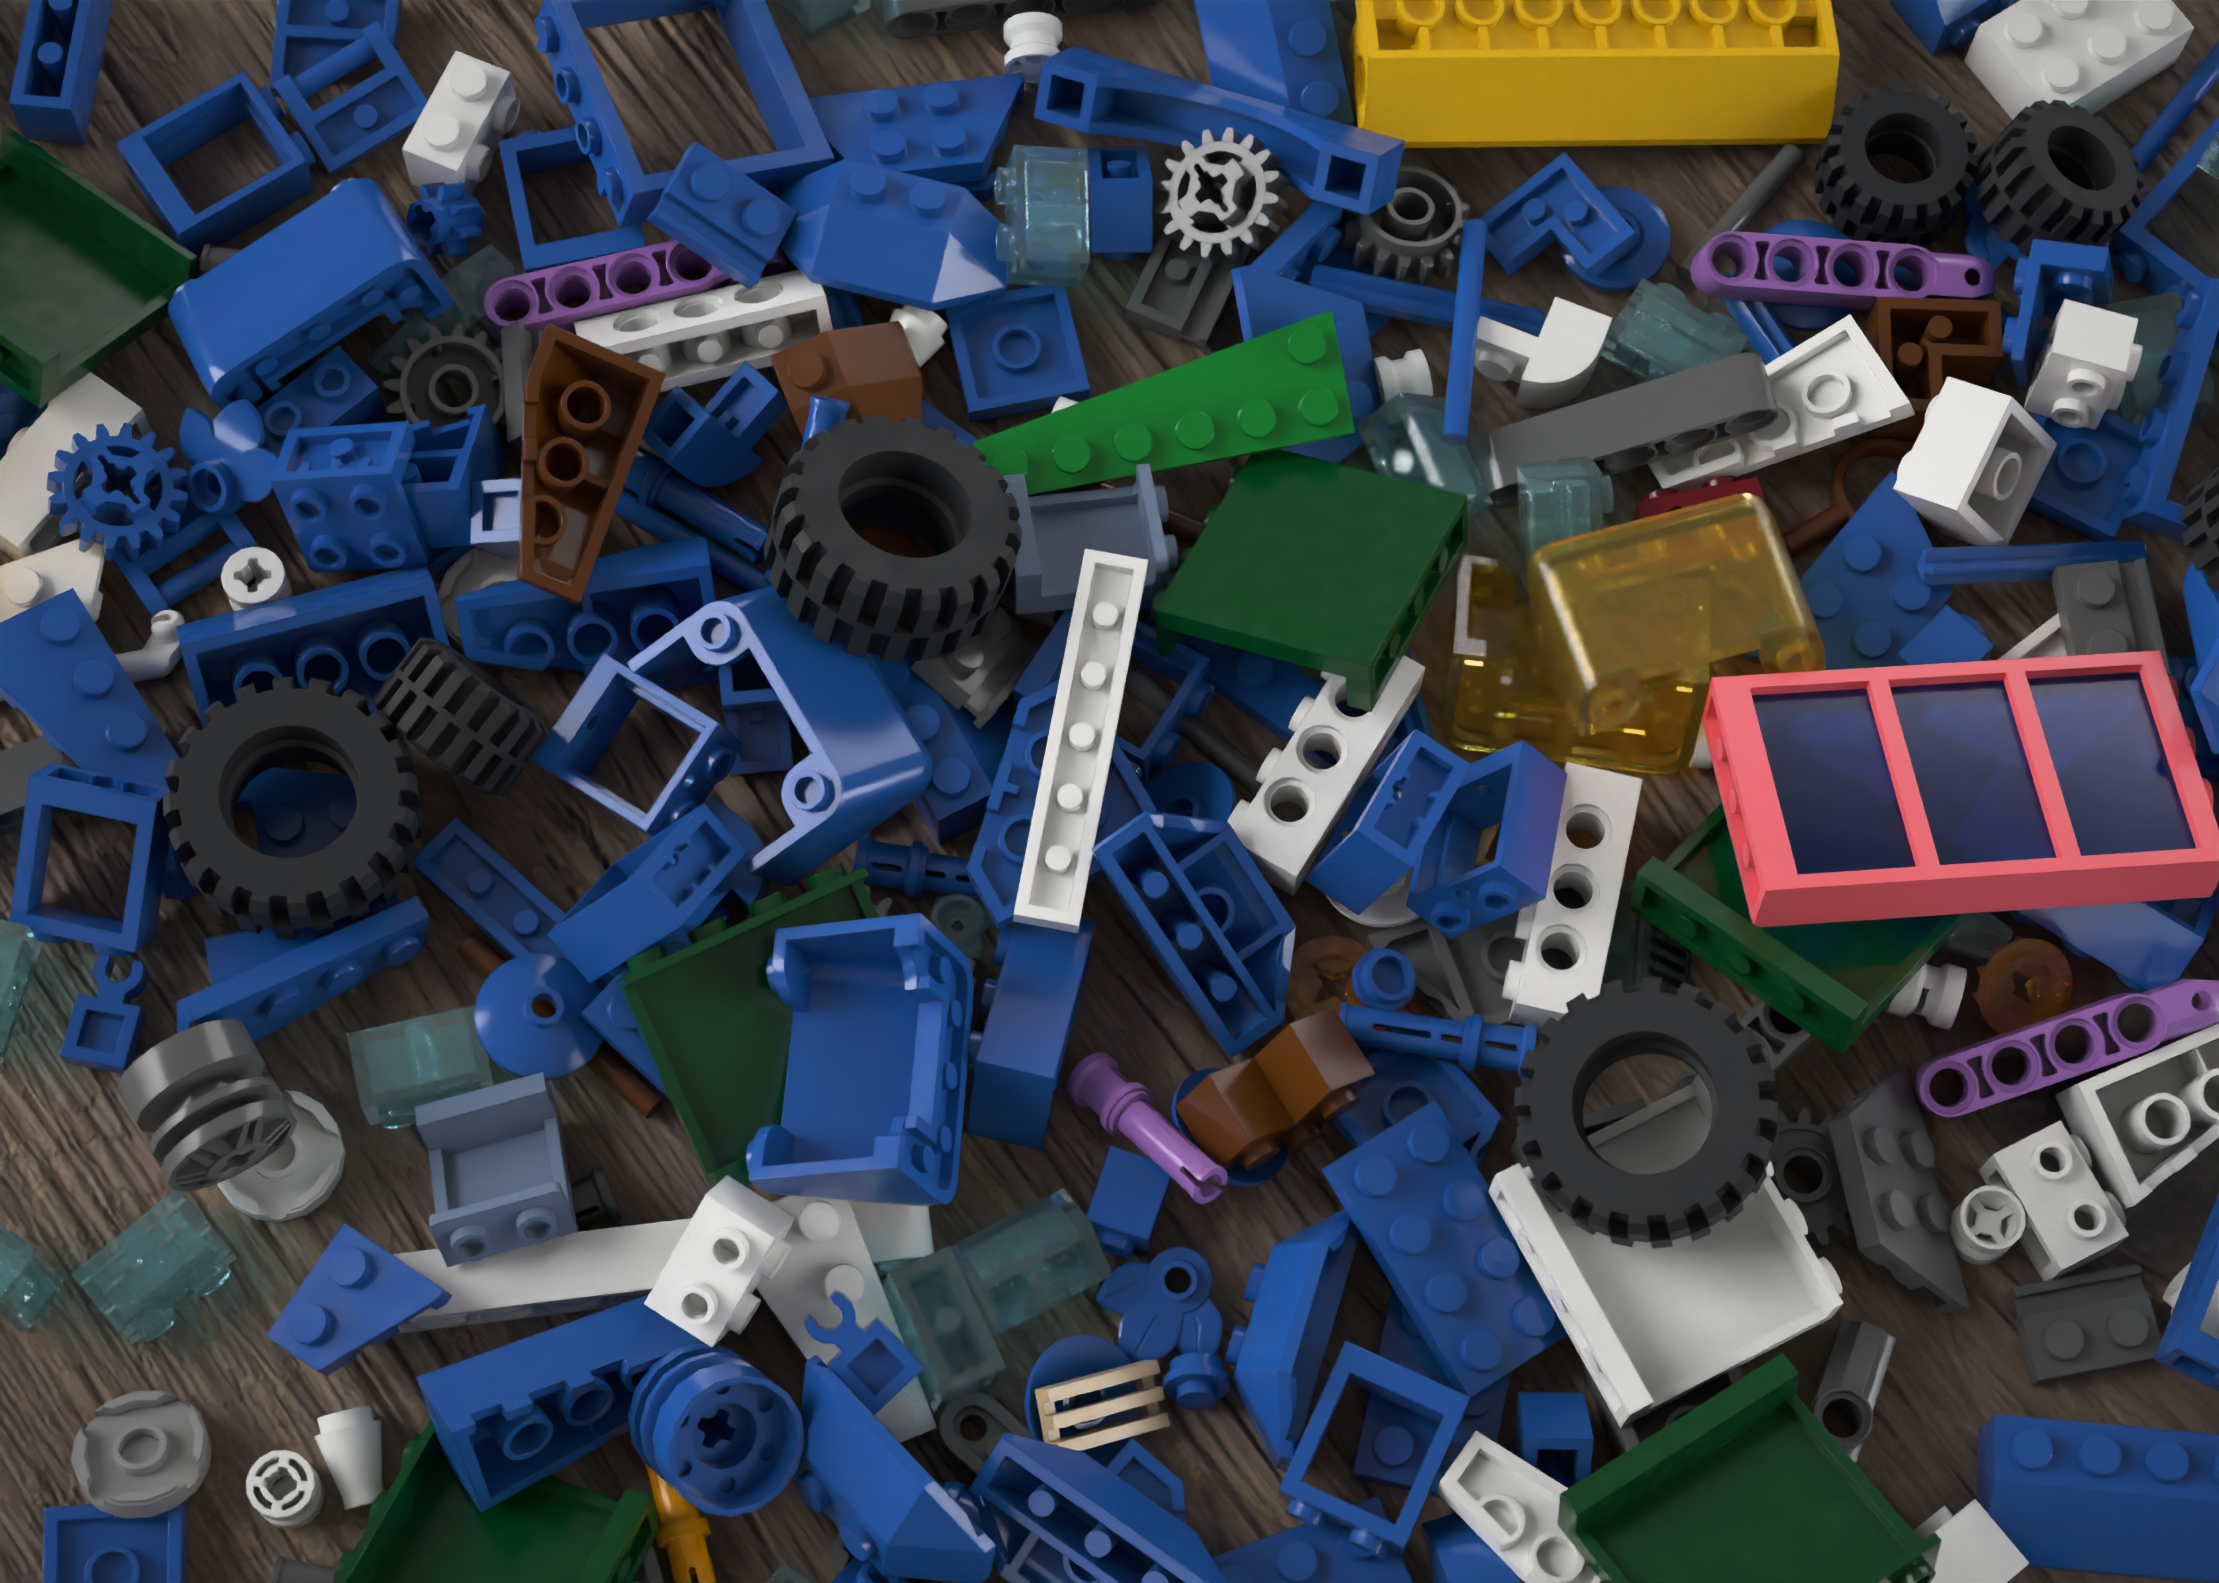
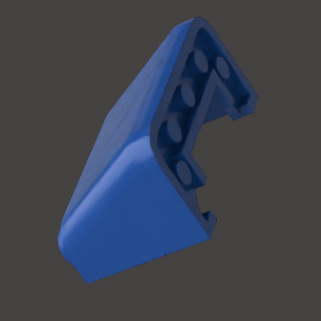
M349 178L338 183L328 195L198 279H192L183 283L176 289L172 300L169 302L167 312L203 386L212 401L222 411L230 403L241 399L249 400L257 409L268 400L272 393L275 395L285 387L280 378L382 312L386 314L394 325L404 319L399 310L419 308L431 321L456 304L380 186L372 179Z
M921 913L776 929L774 951L767 961V979L772 991L778 993L782 1001L793 1010L781 1126L768 1125L761 1127L757 1131L754 1140L747 1147L746 1165L749 1181L762 1191L770 1194L921 1207L950 1203L956 1193L974 997V982L968 959L955 944Z

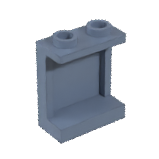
M1149 463L1136 465V482L1132 486L1028 497L1024 474L1003 476L1008 484L1006 493H1012L1020 512L1018 523L1022 529L1021 546L1009 577L1016 615L1073 609L1085 548L1147 559L1148 567L1141 602L1154 600L1159 590L1167 589L1168 573L1178 571V552L1174 534H1163L1161 523L1168 522L1167 495L1164 485L1154 486Z
M543 1072L415 1107L417 1128L429 1153L435 1214L429 1217V1226L447 1268L578 1232L561 1114Z

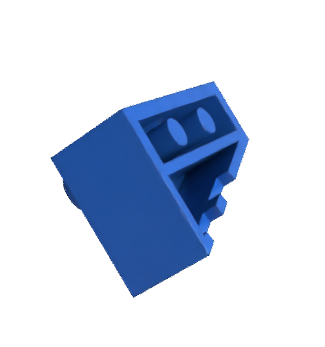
M487 404L468 408L469 419L432 429L429 420L410 425L416 441L401 484L428 548L473 546L470 544L472 481L499 480L503 477L508 458Z
M1081 918L1078 933L1015 922L1013 929L1004 927L1000 930L993 965L1002 966L999 980L987 978L978 1014L980 1017L988 1018L984 1033L972 1030L970 1035L967 1070L974 1071L967 1126L968 1134L1043 1151L1048 1132L1047 1126L1054 1092L1057 1093L1062 1075L1060 1069L1069 1035L1072 1034L1090 961L1095 921Z

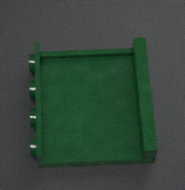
M8 126L2 130L0 148V381L36 407L41 408L168 317V305L176 289L183 283L194 279L197 256L186 249L180 242L173 240L142 219L135 211L110 197L94 186L87 178L78 175L46 153L39 145L30 142Z
M1281 449L1250 455L1244 466L1239 465L1234 470L1228 492L1218 507L1213 506L1208 511L1203 525V532L1193 548L1187 547L1183 551L1178 563V571L1167 589L1159 590L1153 600L1150 622L1152 626L1156 627L1159 655L1168 657L1182 634L1194 636L1345 677L1347 706L1372 712L1468 543L1467 496Z
M1776 731L1769 736L1766 753L1798 874L1916 867L1901 813L1870 794L1859 782L1844 777L1817 759L1806 747L1791 742ZM1722 802L1664 862L1652 856L1637 872L1629 906L1630 910L1840 1055H1843L1970 915V913L1757 927L1751 921ZM1932 835L1940 865L1975 863L1965 852L1953 849Z
M842 863L806 879L811 889L810 892L790 901L787 900L783 890L771 894L747 906L752 918L730 928L727 927L723 917L686 933L691 946L669 956L663 944L626 960L631 973L616 980L711 1189L726 1175L745 1187L753 1184L749 1181L746 1165L747 1147L754 1140L757 1131L761 1127L768 1125L781 1126L793 1010L782 1001L778 993L772 991L767 979V961L774 951L776 929L878 918L877 911L862 879L869 876L865 867L847 874Z
M1783 1353L1560 1494L1557 1523L1603 1583H1930L1936 1575L1934 1568L1942 1540L1936 1533H1933L1923 1541H1920L1797 1396L1796 1388L1799 1372Z
M430 1419L423 1433L414 1435L408 1442L402 1456L399 1474L389 1491H382L374 1500L368 1515V1527L355 1549H347L340 1558L335 1569L333 1582L631 1583L660 1530V1525L652 1496L627 1487L620 1501H616L551 1475L546 1476L481 1513L447 1462L434 1425Z

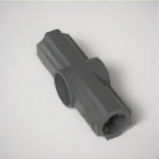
M1842 1318L1837 1325L1809 1410L1823 1426V1410L1836 1409L1848 1417L1852 1426L1851 1437L1841 1438L1833 1434L1831 1436L1856 1464L1862 1443L1873 1427L1874 1406L1896 1338L1886 1333L1883 1328L1867 1322Z

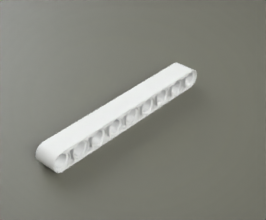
M849 1200L878 1275L914 1271L934 1264L935 1255L929 1206L921 1207ZM692 1218L575 1232L550 1239L543 1243L524 1246L491 1255L478 1261L466 1262L448 1268L439 1249L393 1254L453 1295L449 1302L438 1310L430 1307L398 1327L400 1330L398 1334L612 1308L643 1297L651 1292Z

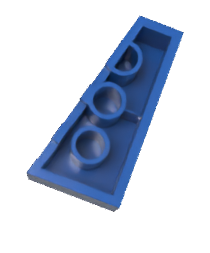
M648 1295L416 1378L444 1456L482 1513L629 1431L628 1413L634 1390L650 1366L676 1348L702 1341L646 1306L644 1302Z

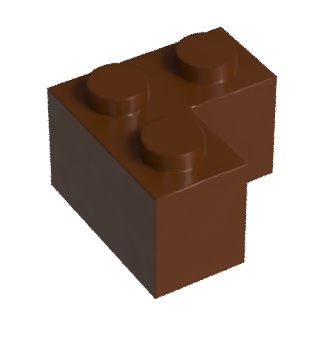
M1877 297L1863 328V334L1911 403L1915 415L1867 431V440L1884 437L1904 442H1916L1925 424L1927 407L1931 400L1939 395L1948 376L1987 389L2003 358L2000 301Z
M1331 1008L1288 1024L1254 1058L1208 1074L1175 1108L1202 1152L1212 1161L1222 1166L1225 1170L1242 1164L1246 1171H1250L1269 1161L1282 1147L1287 1146L1290 1153H1295L1318 1140L1324 1134L1320 1124L1325 1120L1329 1121L1337 1118L1354 1107L1360 1100L1355 1092L1375 1075V1072L1335 1009Z

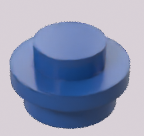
M1376 948L1368 951L1356 962L1352 971L1351 980L1354 993L1366 1007L1397 1011L1404 1007L1415 993L1416 975L1414 967L1405 955L1393 949Z
M1186 1353L1171 1360L1170 1371L1163 1378V1390L1168 1397L1176 1400L1183 1408L1193 1410L1206 1409L1214 1406L1218 1399L1223 1398L1229 1393L1230 1376L1223 1370V1362L1219 1357L1208 1353Z

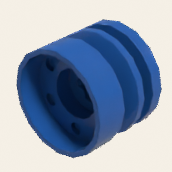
M700 1342L676 1348L650 1366L636 1386L628 1413L631 1442L643 1462L655 1471L659 1477L667 1481L668 1485L683 1499L708 1514L733 1517L758 1510L777 1497L798 1470L805 1444L802 1415L790 1395L763 1375L761 1371L753 1367L747 1360L726 1346L714 1345L710 1347L706 1343Z

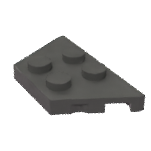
M1561 888L1554 891L1556 900L1566 908L1578 909L1585 906L1583 897L1573 889ZM1520 910L1452 939L1437 931L1423 918H1418L1407 924L1391 927L1367 936L1366 945L1368 951L1376 948H1389L1402 953L1410 960L1416 975L1415 994L1441 1018L1465 1022L1466 1016H1472L1475 1013L1482 1014L1485 1022L1510 1026L1518 1025L1517 1023L1509 1022L1513 1000L1502 998V991L1510 960L1518 962L1522 960L1526 940L1514 937ZM1548 948L1541 952L1546 964L1554 969L1565 970L1573 966L1570 956L1561 949Z
M1902 1065L1878 1076L1877 1078L1880 1083L1856 1096L1851 1101L1850 1108L1844 1109L1828 1122V1127L1858 1250L1878 1266L1883 1265L1888 1268L1894 1278L1908 1289L1912 1290L1921 1286L1927 1287L1935 1294V1309L1943 1315H1949L1970 1307L1950 1233L1951 1213L1946 1201L1941 1196L1934 1168V1146L1925 1132L1909 1066Z

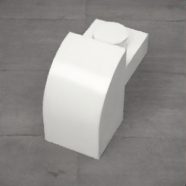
M1556 296L1539 337L1480 316L1474 366L1488 378L1498 381L1512 380L1520 383L1514 404L1516 406L1528 409H1547L1560 406L1575 398L1589 383L1605 345L1613 318Z

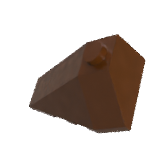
M900 321L825 331L770 356L802 437L804 436L808 420L811 395L834 398L850 403L845 421L855 418L857 423L860 424L864 423L865 417L870 415H888L889 421L901 422L902 418L906 416L922 420L921 426H923L922 400H925L924 378ZM866 528L855 531L866 542L887 553L902 557L921 558L916 548L908 540L892 531L879 528Z
M550 323L545 327L524 382L518 581L578 605L587 586L666 374Z

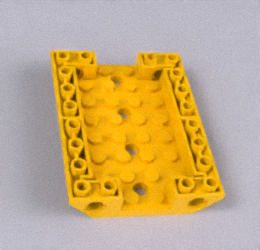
M1355 0L1357 18L1348 39V50L1358 128L1404 140V148L1824 144L1833 121L1840 52L1831 0Z

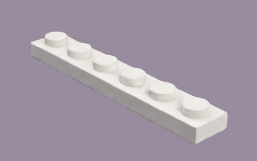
M1085 548L1013 914L1014 922L1074 933L1079 931L1093 857L1091 848L1095 846L1146 579L1147 559Z

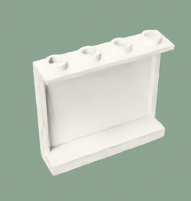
M1697 1074L1690 1085L1587 1136L1594 1150L1606 1162L1619 1170L1634 1174H1655L1671 1170L1692 1158L1707 1138L1712 1121V1102L1709 1092ZM1769 1160L1766 1168L1767 1177L1757 1194L1750 1193L1743 1202L1744 1210L1729 1223L1722 1219L1710 1227L1711 1234L1695 1241H1692L1691 1236L1672 1240L1673 1247L1653 1249L1651 1242L1634 1241L1633 1246L1628 1247L1612 1243L1607 1235L1599 1232L1591 1235L1576 1226L1574 1220L1564 1211L1559 1212L1547 1199L1529 1166L1523 1169L1520 1163H1517L1495 1175L1488 1192L1620 1428L1831 1319L1843 1305V1301L1839 1296L1843 1289L1838 1274L1826 1258L1821 1257L1818 1259L1805 1238V1235L1808 1234V1227L1803 1214L1793 1200L1790 1198L1783 1200L1770 1178L1774 1175L1771 1160Z

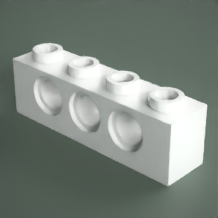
M800 270L761 278L759 283L750 289L739 283L573 322L577 336L665 373L666 375L659 393L672 390L676 385L681 388L732 376L745 360L756 370L773 366L770 356L822 332L833 330L826 294L822 285L811 282Z
M1404 655L1372 712L1368 711L1360 717L1346 716L1336 706L1340 701L1347 699L1346 678L1324 671L1321 672L1320 677L1327 682L1316 699L1306 695L1297 707L1288 726V729L1295 733L1284 751L1274 747L1264 760L1256 777V781L1263 785L1250 804L1243 799L1240 800L1227 821L1267 882L1292 896L1295 895L1362 781L1368 776L1420 691L1425 671L1423 665ZM1314 750H1323L1333 755L1337 763L1328 769H1316L1306 762L1304 756ZM1281 802H1292L1303 809L1305 816L1295 822H1285L1278 819L1271 809Z
M1566 762L1563 771L1567 773L1546 899L1520 909L1514 937L1526 941L1521 962L1510 960L1504 981L1502 998L1513 1000L1509 1022L1526 1025L1527 1022L1538 1023V1028L1541 1029L1550 1017L1558 1021L1569 1012L1566 1003L1581 993H1584L1588 1000L1600 994L1643 781L1641 778ZM1573 829L1586 830L1594 836L1597 846L1590 849L1579 848L1570 842L1566 832ZM1561 888L1573 889L1583 897L1585 906L1578 909L1566 908L1556 900L1554 891ZM1548 948L1561 949L1570 956L1573 966L1565 970L1554 969L1546 964L1541 952Z

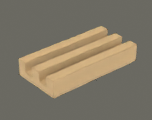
M1142 1360L1034 1389L1044 1442L1082 1451L1170 1426L1168 1413H1160L1158 1401L1165 1400L1163 1386H1155L1153 1375L1160 1373L1158 1360ZM1133 1380L1136 1382V1392L1056 1413L1055 1401ZM1140 1406L1142 1416L1060 1437V1428Z

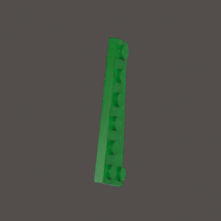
M1323 312L974 441V446L985 455L986 460L984 464L988 468L996 466L1002 476L1024 474L1028 497L1136 477V465L1149 463L1151 473L1153 474L1355 435L1356 432L1333 312Z

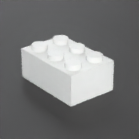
M2020 0L1979 25L1964 62L2012 120L2026 106L2030 107L2034 102L2041 100L2049 104L2053 100L2065 101L2072 108L2075 105H2079L2087 109L2090 115H2093L2175 64L2194 26L2172 0Z

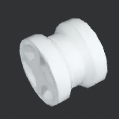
M1025 12L1007 19L1004 23V42L1010 47V50L1004 56L1006 75L1023 73L1024 83L1039 84L1043 59L1060 52L1057 46L1062 41L1063 33L1062 23L1057 17L1043 12Z
M1421 349L1407 351L1402 359L1392 361L1386 356L1373 358L1383 418L1396 416L1400 409L1412 406L1418 411L1433 407V387L1430 370Z
M253 546L241 549L231 555L223 566L221 574L222 585L229 597L233 611L293 596L291 584L286 576L283 563L275 553L266 548ZM256 577L255 583L248 588V582Z

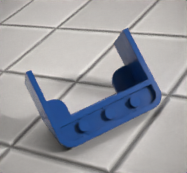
M769 586L706 604L630 659L627 664L632 673L677 690L708 666H731L752 652L811 754L787 773L782 784V803L795 827L743 864L750 875L792 887L920 796L931 781L933 762L927 748L871 655L866 652L865 656L861 658L846 653V645L836 640H832L828 644L815 636L812 632L814 626L806 620L800 623L788 610L786 604L789 597L780 598L774 586Z

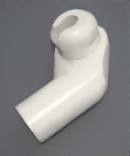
M164 610L157 613L151 619L152 634L142 650L115 654L132 683L169 675L182 657L176 626L185 624V620L179 612Z

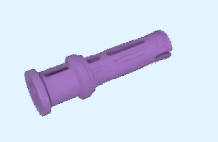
M1105 1052L1094 1053L1087 1056L1075 1067L1067 1082V1093L1076 1104L1082 1107L1089 1106L1100 1116V1123L1108 1134L1114 1137L1129 1138L1185 1189L1195 1202L1206 1204L1214 1200L1222 1192L1208 1178L1212 1177L1220 1185H1226L1228 1177L1226 1170L1212 1161L1154 1108L1151 1092L1144 1085L1138 1082L1131 1083L1119 1072V1065L1112 1056Z

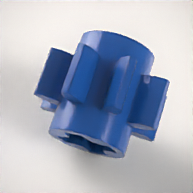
M438 182L421 185L420 190L423 199L409 204L407 213L408 230L415 241L420 245L426 246V255L429 257L443 254L446 257L470 253L467 239H472L482 234L484 219L478 200L474 196L464 193L465 185L462 182L451 184Z

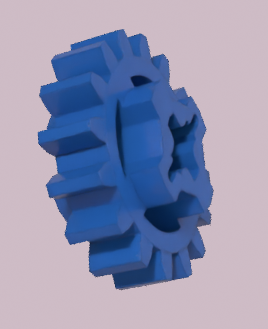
M103 423L97 424L95 440L91 442L78 432L74 434L71 447L74 454L58 449L55 454L54 467L58 471L48 472L46 490L54 493L48 500L49 515H64L59 523V533L64 537L76 531L81 534L79 550L83 553L88 551L94 543L103 545L104 560L110 561L115 554L116 547H125L127 554L132 560L138 559L140 543L144 541L155 550L162 548L164 535L161 529L176 533L181 519L177 512L186 511L188 493L179 490L185 486L186 470L182 468L170 469L174 464L176 451L172 447L159 452L154 450L156 434L152 431L145 434L140 441L132 438L131 424L128 423L123 424L119 436H110ZM82 472L85 475V484L88 487L82 490V497L76 499L74 484ZM158 484L161 499L153 511L150 508L151 500L147 496L152 493V487ZM110 487L113 491L108 494L106 488ZM128 490L129 496H124L122 492Z

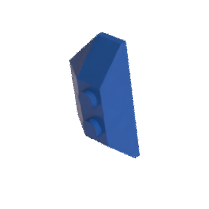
M844 159L784 184L779 198L798 211L779 246L788 259L813 283L928 311L970 303L986 295L989 298L1005 295L1018 255L1020 241L965 187Z
M1144 811L1091 848L1109 888L1176 989L1231 1059L1284 1022L1287 1003L1285 995L1291 971L1296 926L1227 821Z
M1345 1208L1273 1245L1267 1265L1258 1262L1253 1263L1243 1300L1255 1303L1248 1328L1235 1324L1224 1363L1236 1366L1231 1386L1276 1469L1287 1471L1298 1447L1360 1235Z
M817 1354L806 1361L801 1406L805 1444L794 1478L795 1488L804 1503L814 1512L819 1513L823 1510L839 1527L840 1537L850 1553L860 1561L868 1559L883 1576L963 1583H982L991 1576L996 1544L981 1528L979 1529L970 1520L963 1509L893 1437Z
M1005 1433L968 1490L974 1507H978L984 1533L996 1544L994 1562L999 1575L1010 1583H1227L1196 1531L1084 1452Z

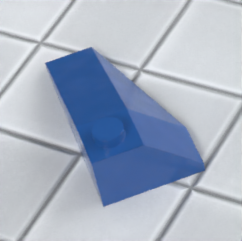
M707 536L643 545L597 558L578 605L518 580L455 596L464 653L468 659L539 671L544 670L546 667L585 672L586 678L603 653L629 668L627 662L700 608L717 601ZM708 666L681 687L719 682L718 667ZM647 679L652 683L656 684L657 686L661 687L662 689H671L670 687Z

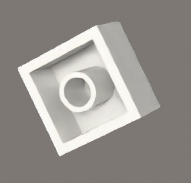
M1948 376L1939 395L1935 396L1927 407L1925 424L1912 450L1905 454L1899 464L1897 481L1893 489L1942 534L1977 546L2008 545L2057 443L2013 397Z

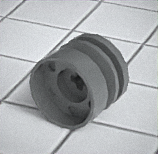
M225 1018L204 1022L183 1030L152 1047L136 1059L121 1075L117 1089L141 1131L154 1133L149 1149L156 1160L163 1163L161 1171L173 1190L193 1191L202 1189L239 1175L279 1149L293 1134L297 1125V1120L286 1101L280 1100L282 1093L274 1079L261 1077L266 1064L241 1020Z

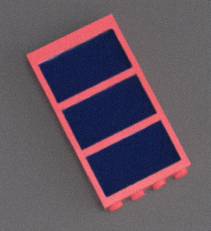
M2160 650L1712 677L1701 712V720L1752 924L1757 927L2211 897L2219 882V828L2213 813V791L2210 782L2206 778L2202 779L2195 759V736L2193 730L2189 726L2184 725L2178 707V684L2174 676L2167 674Z

